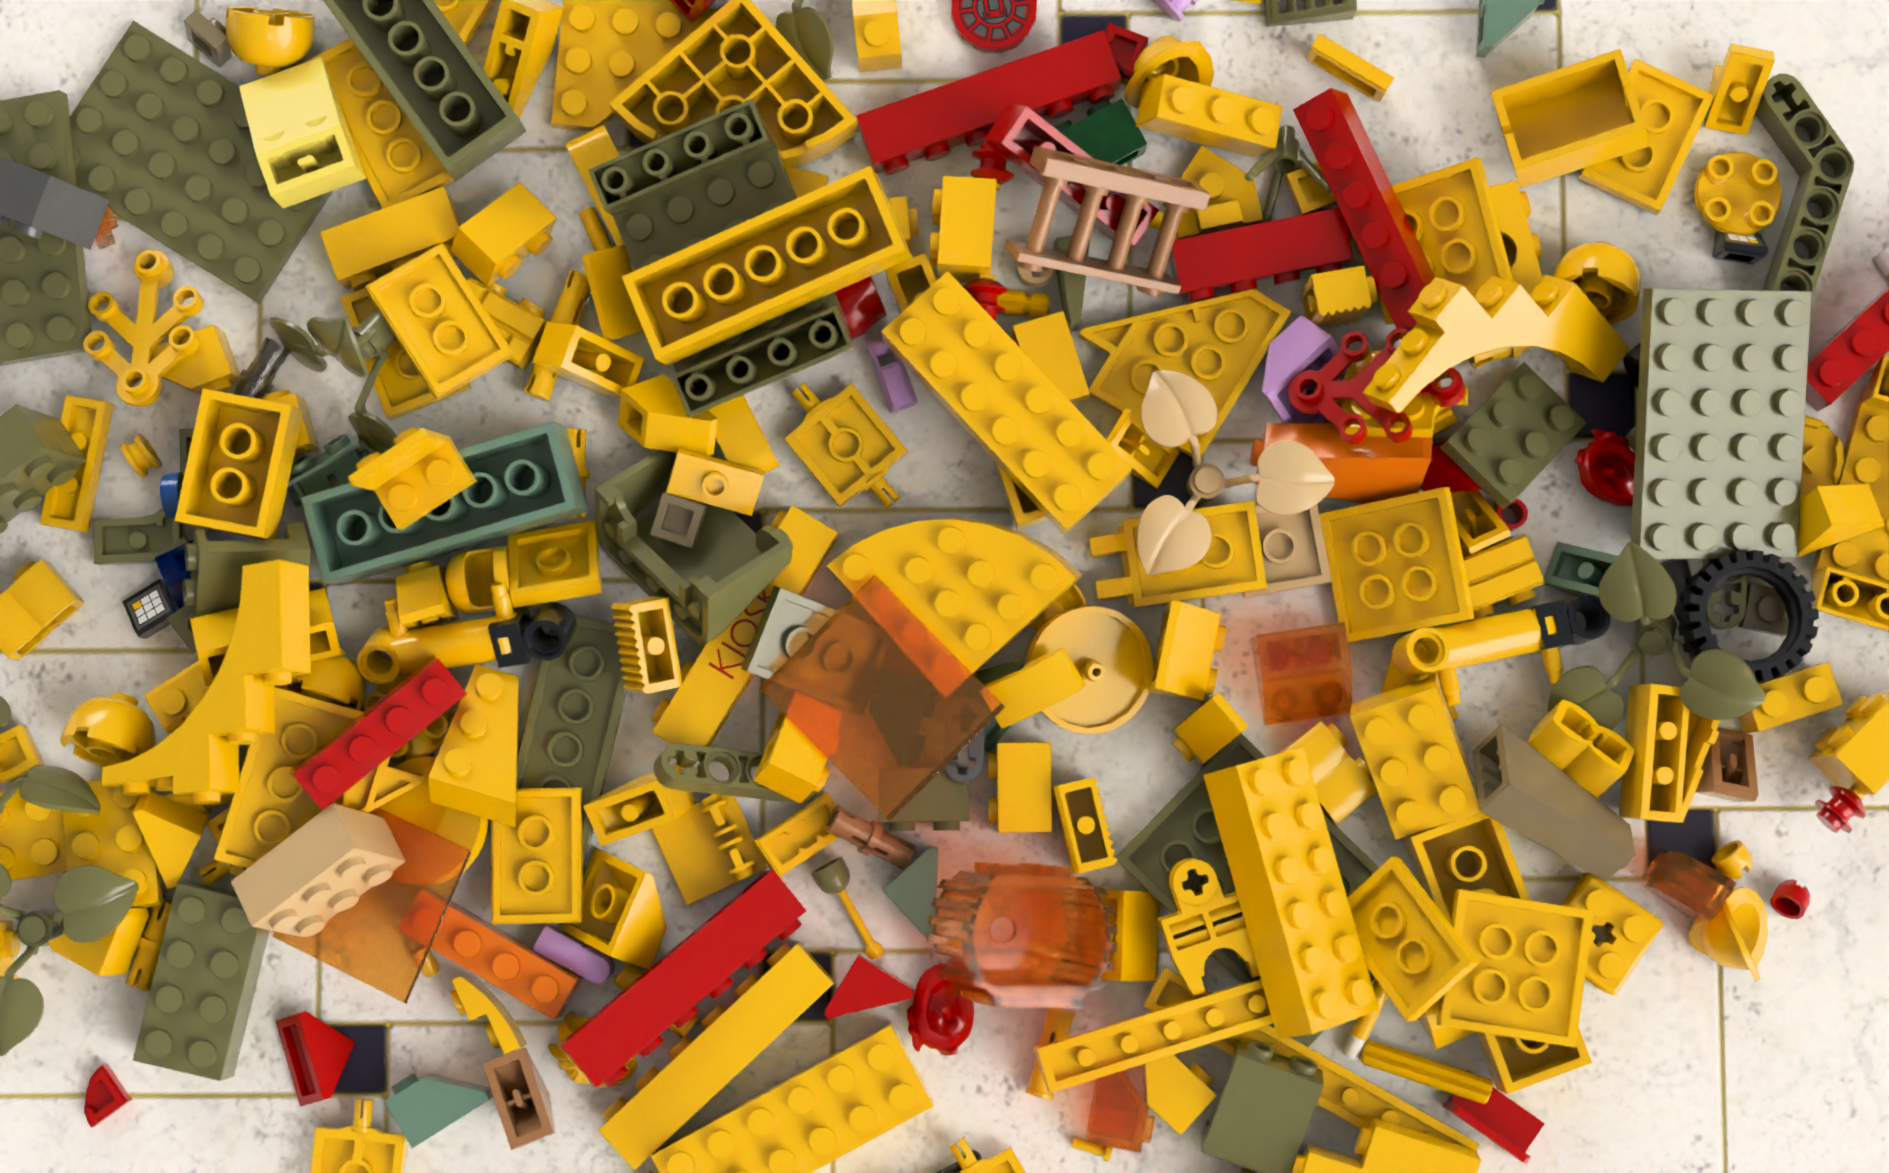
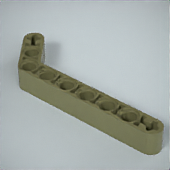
M1777 74L1767 81L1755 115L1799 175V180L1763 290L1781 291V282H1787L1793 286L1795 291H1812V299L1852 177L1854 160L1802 84L1792 75ZM1779 94L1783 100L1776 103L1771 96ZM1793 111L1795 115L1787 121L1784 116ZM1795 125H1800L1808 130L1810 142H1804L1797 137ZM1821 161H1827L1834 167L1835 178L1824 175L1820 167ZM1808 201H1813L1820 206L1822 210L1821 219L1810 215L1807 209ZM1795 241L1805 244L1808 248V260L1801 259L1796 255L1793 248Z

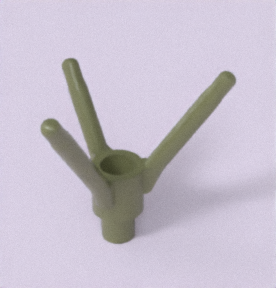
M1288 125L1279 128L1276 149L1271 150L1245 174V179L1251 181L1273 162L1274 173L1261 223L1269 222L1272 219L1283 175L1295 171L1298 167H1302L1325 192H1332L1322 173L1308 160L1304 151L1299 149V141L1295 138V129Z

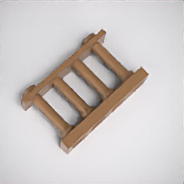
M1034 146L1029 163L1042 174L1041 179L1045 182L1027 243L1006 240L1004 248L1014 257L1016 265L1034 272H1041L1042 267L1135 285L1137 290L1151 296L1160 297L1163 291L1179 294L1181 285L1166 273L1165 269L1183 213H1188L1189 208L1206 211L1211 194L1195 181ZM1068 181L1083 184L1082 188L1086 191L1068 250L1065 252L1046 248L1044 245L1062 187H1067ZM1109 190L1123 193V198L1126 201L1108 260L1085 256L1102 197L1107 196ZM1149 199L1162 201L1166 210L1148 267L1142 268L1125 264L1143 204L1147 205Z

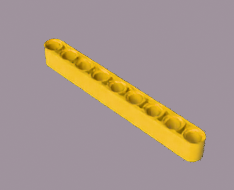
M603 124L566 143L565 146L616 245L621 246L624 245L616 222L613 216L604 210L589 173V169L620 156ZM626 250V253H627V256H628V260H629V264H630V268H631V271L633 272V271H635V270H634V267H633L632 262H631V260H630V257H629V255H628V252H627V250ZM744 395L708 410L718 418L716 439L727 461L763 470L764 474L780 466Z

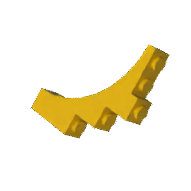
M1546 275L1542 282L1533 289L1530 296L1520 284L1491 276L1479 288L1476 296L1473 297L1463 285L1435 277L1430 284L1423 288L1419 298L1408 310V313L1416 320L1417 324L1403 337L1399 347L1388 361L1376 371L1373 380L1362 393L1372 404L1400 413L1422 388L1450 367L1476 354L1506 346L1541 347L1556 355L1574 373L1604 383L1630 348L1574 282Z
M280 559L243 566L241 599L233 637L220 670L202 701L181 726L157 746L131 760L102 767V786L121 788V795L127 796L149 794V787L156 786V790L173 791V794L192 796L193 804H216L221 802L220 795L239 793V745L255 744L256 736L275 734L274 685L291 684L293 676L311 674L309 566Z
M1372 1117L1369 1127H1361L1354 1148V1153L1359 1154L1358 1159L1306 1142L1303 1154H1297L1290 1173H1478L1481 1159L1476 1150ZM1244 1168L1240 1170V1173H1256Z

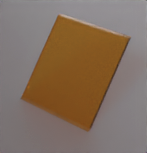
M875 575L760 687V690L889 821L1005 708Z
M376 808L368 813L385 819L406 862L392 871L391 878L386 882L371 887L358 897L359 901L353 907L337 913L325 922V927L319 933L303 938L274 931L272 936L407 1004L472 851L381 808Z

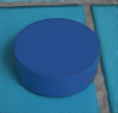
M182 472L164 474L161 478V503L164 513L169 518L176 517L184 479Z

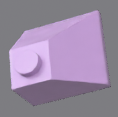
M1302 315L1269 344L1262 393L1282 423H1330L1321 413L1307 414L1296 410L1288 397L1289 385L1296 375L1307 370L1319 371L1340 351L1332 335ZM1347 370L1336 381H1342ZM1315 385L1305 388L1302 394H1313Z

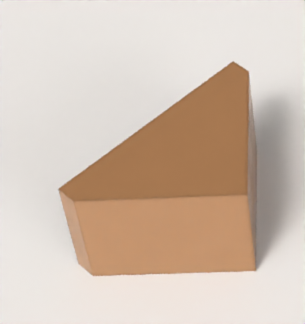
M1717 727L1719 734L1715 744L1709 747L1701 770H1704L1695 793L1735 802H1755L1758 797L1753 735Z
M525 1047L482 1064L511 1150L555 1134L550 1094Z

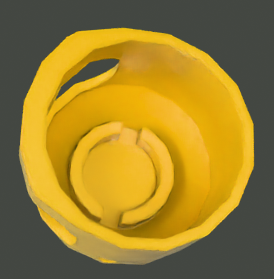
M507 545L465 551L452 557L445 572L446 590L451 603L460 612L479 614L495 611L491 585L495 582H503L506 591L510 595L509 553Z

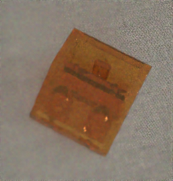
M1345 622L1259 634L1251 638L1264 726L1350 713L1352 703V665Z

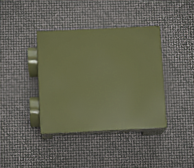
M304 522L286 523L285 539L208 541L204 527H194L193 543L185 545L186 570L191 571V579L183 580L184 606H192L194 618L239 608L242 568L244 565L280 559L309 566L311 548Z
M1250 1040L1249 1043L1237 1041L1234 1048V1059L1211 1120L1206 1121L1201 1134V1152L1259 1173H1290L1324 1086L1322 1070L1317 1068V1064L1308 1058L1298 1055L1288 1058L1276 1054L1272 1047L1263 1042Z

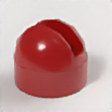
M1794 879L1785 880L1776 887L1770 899V904L1778 914L1790 919H1799L1804 916L1809 906L1811 895L1805 885L1803 887L1797 885V880Z

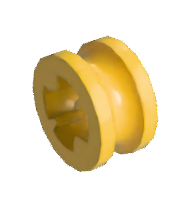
M138 433L134 436L135 441L132 444L125 442L120 445V448L131 467L140 477L145 478L148 476L149 468L154 467L158 469L162 466V462L150 443L143 435Z

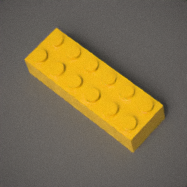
M868 166L624 275L622 280L655 359L669 366L912 258V255L879 177L871 166Z
M948 271L881 331L882 341L1063 535L1072 529L1130 475L1133 468Z
M1304 747L1204 774L1205 784L1278 1039L1314 1034L1378 1011V1003Z
M1482 812L1403 838L1420 885L1450 924L1455 889L1530 900L1502 823ZM1579 1027L1576 1047L1476 1032L1497 1090L1506 1094L1592 1063Z
M891 1022L662 1146L651 1155V1158L659 1173H812L933 1107L934 1101Z

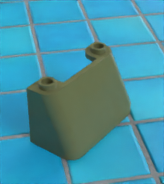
M657 450L594 488L596 533L601 547L610 559L648 596L668 597L671 618L697 643L705 645L721 635L790 564L793 545L789 536L782 529H775L773 526L766 525L758 530L756 534L733 511L705 504L708 507L694 548L650 535L663 492H666L677 454L676 452Z

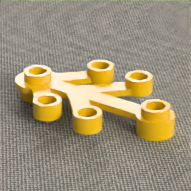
M155 250L143 251L135 260L134 272L141 281L136 325L119 310L118 302L108 292H98L88 302V308L95 318L101 322H107L133 347L131 364L114 350V342L103 331L89 333L83 342V347L91 358L96 361H102L118 377L116 391L122 401L137 407H146L154 403L161 393V377L184 356L194 353L200 344L199 337L191 327L180 325L189 316L198 314L204 306L202 296L194 287L183 286L179 288L173 295L174 305L156 321L159 289L171 282L174 276V267L162 252ZM194 297L190 304L183 305L186 299ZM109 303L106 309L99 311L101 305ZM169 335L168 341L170 346L151 361L153 348ZM190 336L186 343L178 345L183 337ZM104 342V345L100 349L94 350V347L98 343ZM142 380V382L138 386L133 387L137 382Z

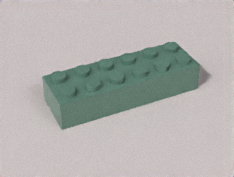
M549 422L458 450L477 482L403 530L397 529L375 491L355 487L351 483L301 497L323 583L343 585L588 512L589 508L566 426Z

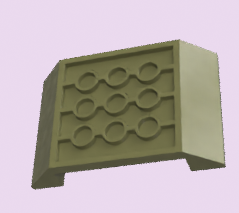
M753 99L589 169L603 208L613 216L635 271L797 199L779 151ZM836 292L673 363L676 374L672 375V379L689 418L853 349L854 346L846 317Z

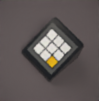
M1715 230L1712 257H1715L1714 259L1753 265L1768 254V247L1759 233L1743 236Z
M158 579L122 601L134 631L139 638L148 639L169 626L170 623L166 618L180 609L162 579Z

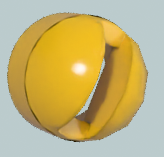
M1740 840L1726 844L1711 859L1717 870L1729 879L1742 878L1741 869L1749 872L1752 868L1751 855Z

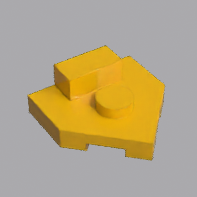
M1201 145L1181 178L1197 182L1211 195L1206 211L1189 208L1188 213H1183L1176 234L1177 240L1261 223L1263 216L1254 179L1247 181L1245 179L1246 172Z

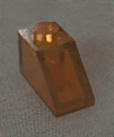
M1668 851L1666 855L1663 853L1659 854L1651 863L1646 873L1650 879L1644 887L1687 918L1712 921L1737 883L1681 851Z
M1124 1070L1096 1079L1085 1139L1087 1143L1141 1153L1142 1143L1151 1142L1155 1117L1148 1115L1149 1107Z

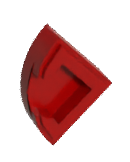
M1108 23L1105 34L1119 73L1130 80L1134 75L1135 62L1146 47L1148 37Z
M103 1064L89 1080L84 1113L91 1128L97 1126L132 1101V1098L108 1064Z

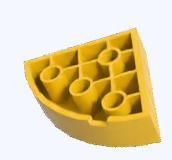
M730 0L609 103L614 117L636 138L648 144L651 141L658 140L753 99L779 151L784 166L793 168L833 152L859 133L857 119L751 0Z
M962 517L926 519L885 529L852 545L827 564L828 568L945 698L963 686L1083 576L1057 551L1027 534L996 522Z

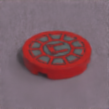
M952 0L951 18L957 34L963 40L965 39L968 44L973 45V48L982 52L1002 53L1016 48L1029 35L1036 22L1037 0Z

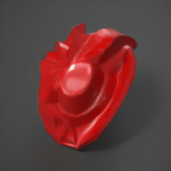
M1601 429L1591 430L1595 440L1588 443L1587 448L1579 449L1574 460L1578 464L1581 483L1590 494L1601 501L1615 506L1633 507L1635 453L1630 450L1629 441L1624 437L1617 436L1614 432L1606 433Z
M935 965L927 969L917 983L913 1004L907 1009L908 1032L912 1036L913 1047L917 1052H920V1048L925 1044L930 1049H937L941 1055H956L958 1053L957 1048L969 1037L973 1026L974 1004L972 991L965 975L954 966Z

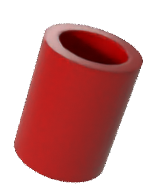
M1515 499L1508 506L1515 513L1514 524H1508L1503 520L1501 515L1502 508L1498 504L1493 507L1510 532L1521 527L1528 517L1527 507L1519 499Z

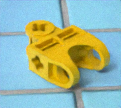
M1186 858L1177 862L1169 873L1168 882L1178 911L1159 917L1157 921L1170 959L1193 998L1206 995L1201 977L1205 976L1204 965L1207 957L1217 949H1232L1238 958L1243 959L1251 978L1260 976L1243 914L1241 913L1212 923L1242 912L1236 891L1223 895L1214 869L1204 861ZM1191 869L1194 874L1203 875L1204 881L1198 883L1199 891L1196 893L1189 888L1182 887V882L1188 879L1187 871ZM1202 925H1203V927H1200V928H1197V929H1194V930H1191V931H1188V932H1185V933H1183V934H1180V935H1177V936H1174V937H1173V935H1176V934L1182 933V932H1184V931H1187V930H1190V929H1193V928H1196V927H1199V926H1202Z

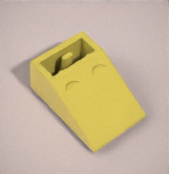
M322 57L239 86L255 153L270 196L283 209L366 179Z

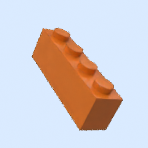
M432 889L421 890L399 928L400 931L553 1020L562 1016L583 980V977L533 951L532 947Z

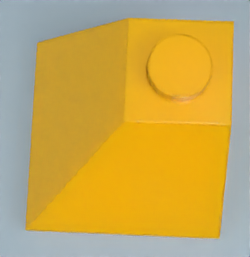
M595 847L583 875V922L562 923L560 929L610 957L649 969L667 930L653 875Z

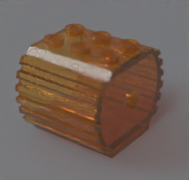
M974 862V871L960 870L952 879H942L937 888H941L943 891L940 897H933L931 906L936 907L935 915H928L927 924L933 925V933H926V942L933 943L935 951H928L930 960L939 962L942 968L934 970L940 979L951 981L956 986V997L992 1007L1083 1008V998L1092 989H1102L1107 980L1100 979L1103 971H1112L1114 961H1109L1108 957L1110 952H1117L1118 945L1116 942H1111V933L1118 934L1117 924L1110 923L1109 915H1115L1113 905H1106L1102 899V896H1109L1104 887L1094 886L1087 877L1071 875V867L1033 863H1017V865L992 862ZM999 917H1007L1014 926V933L1011 939L1005 943H998L991 935L992 923Z

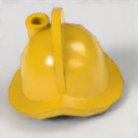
M1173 36L1159 37L1148 47L1144 48L1136 60L1134 75L1130 78L1124 91L1125 100L1138 110L1142 85L1163 74L1211 87L1214 76L1211 56L1199 41L1182 42Z
M1739 887L1730 890L1720 900L1721 905L1695 914V921L1689 928V943L1697 951L1709 956L1721 966L1750 970L1756 982L1760 979L1757 966L1764 954L1768 936L1767 914L1763 901L1755 891L1746 887Z

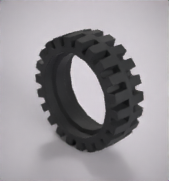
M1737 551L1711 561L1692 576L1687 583L1689 586L1683 590L1680 597L1683 603L1677 609V618L1682 619V624L1678 626L1679 636L1685 635L1687 642L1683 646L1686 652H1693L1697 656L1707 650L1721 649L1710 634L1706 619L1708 599L1716 586L1729 577L1740 575L1757 577L1773 586L1784 601L1789 619L1786 638L1776 652L1765 659L1744 661L1751 668L1758 683L1767 682L1784 675L1803 661L1802 657L1808 654L1813 646L1810 643L1811 639L1817 636L1818 627L1813 625L1814 621L1819 619L1818 609H1812L1811 604L1816 598L1813 591L1807 592L1804 587L1809 582L1803 575L1796 576L1793 573L1796 567L1790 562L1783 564L1779 562L1781 557L1774 554L1763 555V551Z

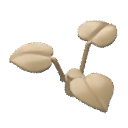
M1158 370L1151 375L1141 408L1143 428L1153 442L1168 448L1179 447L1188 439L1193 457L1192 464L1195 469L1187 479L1186 487L1191 498L1185 507L1176 497L1163 495L1153 500L1143 511L1138 525L1137 548L1141 565L1148 576L1188 568L1205 556L1211 543V528L1203 515L1192 512L1197 502L1206 503L1214 500L1223 488L1258 482L1259 484L1256 489L1258 505L1269 513L1285 516L1297 514L1315 506L1334 486L1333 475L1317 455L1307 446L1290 440L1275 442L1261 453L1257 462L1259 474H1249L1229 479L1224 478L1222 471L1217 466L1203 464L1199 442L1196 435L1211 431L1217 422L1216 403L1210 392L1197 380L1180 372Z

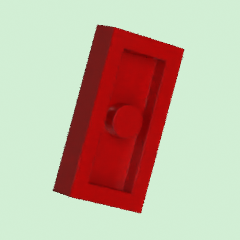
M1494 1087L1492 1088L1489 1101L1485 1104L1451 1094L1443 1105L1449 1112L1525 1164L1531 1158L1525 1152L1545 1124Z

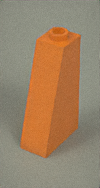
M1267 423L1262 441L1255 439L1253 441L1249 465L1257 467L1258 458L1261 453L1275 442L1286 440L1299 442L1311 449L1334 477V486L1325 497L1367 504L1418 493L1431 461L1433 438L1410 437L1404 442L1396 443L1389 440L1388 437L1366 436L1365 440L1361 443L1350 445L1343 441L1338 429L1331 423Z

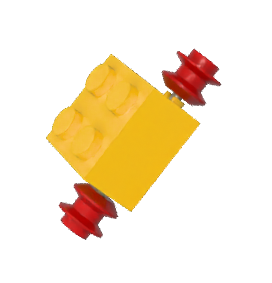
M987 143L981 144V149L972 152V157L980 160V168L972 170L970 173L973 178L943 176L942 189L933 190L932 225H940L939 233L931 232L929 259L931 267L937 268L938 279L948 271L958 282L968 283L963 288L971 294L995 321L997 314L1006 312L1004 307L997 304L998 296L1007 293V289L999 282L994 281L995 276L990 274L996 191L1000 190V185L1012 180L1014 174L1006 170V162H1009V160Z
M1876 693L1868 697L1861 695L1845 710L1844 714L1848 718L1837 729L1834 726L1828 728L1814 742L1817 749L1809 759L1836 785L1829 787L1832 798L1828 802L1821 800L1815 802L1820 810L1816 816L1824 826L1834 833H1837L1840 829L1850 833L1852 828L1848 821L1853 816L1861 819L1866 817L1862 803L1864 795L1876 794L1889 781V693Z

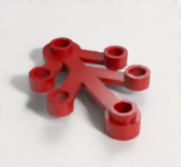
M1402 328L1391 331L1386 337L1387 347L1352 380L1336 381L1353 362L1364 360L1370 353V344L1362 332L1352 331L1347 333L1341 341L1342 349L1319 371H1303L1293 378L1288 388V397L1291 404L1302 413H1321L1338 429L1344 442L1356 445L1365 440L1368 433L1367 426L1361 416L1347 414L1334 401L1352 399L1384 428L1389 440L1396 443L1406 441L1413 432L1409 417L1403 412L1396 413L1372 404L1362 392L1373 380L1376 371L1395 352L1396 349L1393 348V344L1397 340L1403 339L1409 331ZM1354 342L1363 343V346L1358 351L1348 350L1349 346ZM1450 367L1422 388L1416 396L1430 395V398L1436 405L1451 407L1463 399L1466 389L1461 374L1456 369ZM1445 378L1452 379V383L1448 387H1437V383ZM1312 385L1317 386L1313 394H1302L1305 388ZM1396 422L1406 424L1405 428L1400 432L1390 431L1391 426ZM1352 424L1360 425L1357 433L1352 435L1345 433L1348 426Z

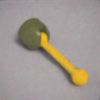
M836 858L812 872L811 875L823 892L838 894L866 944V955L870 959L880 958L883 954L882 945L873 940L845 890L850 880V873L843 858Z

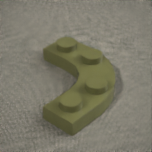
M194 428L179 429L180 472L185 474ZM163 508L155 514L140 518L93 520L94 564L99 566L144 564L169 559L184 552L186 544L193 543L194 526L177 522L175 518H169L164 513Z

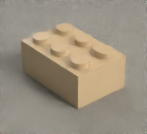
M332 803L233 879L231 884L252 927L306 938L319 933L325 927V922L337 913L353 907L359 901L358 897L371 887L380 885L390 879L393 874L392 871L406 862L383 817Z

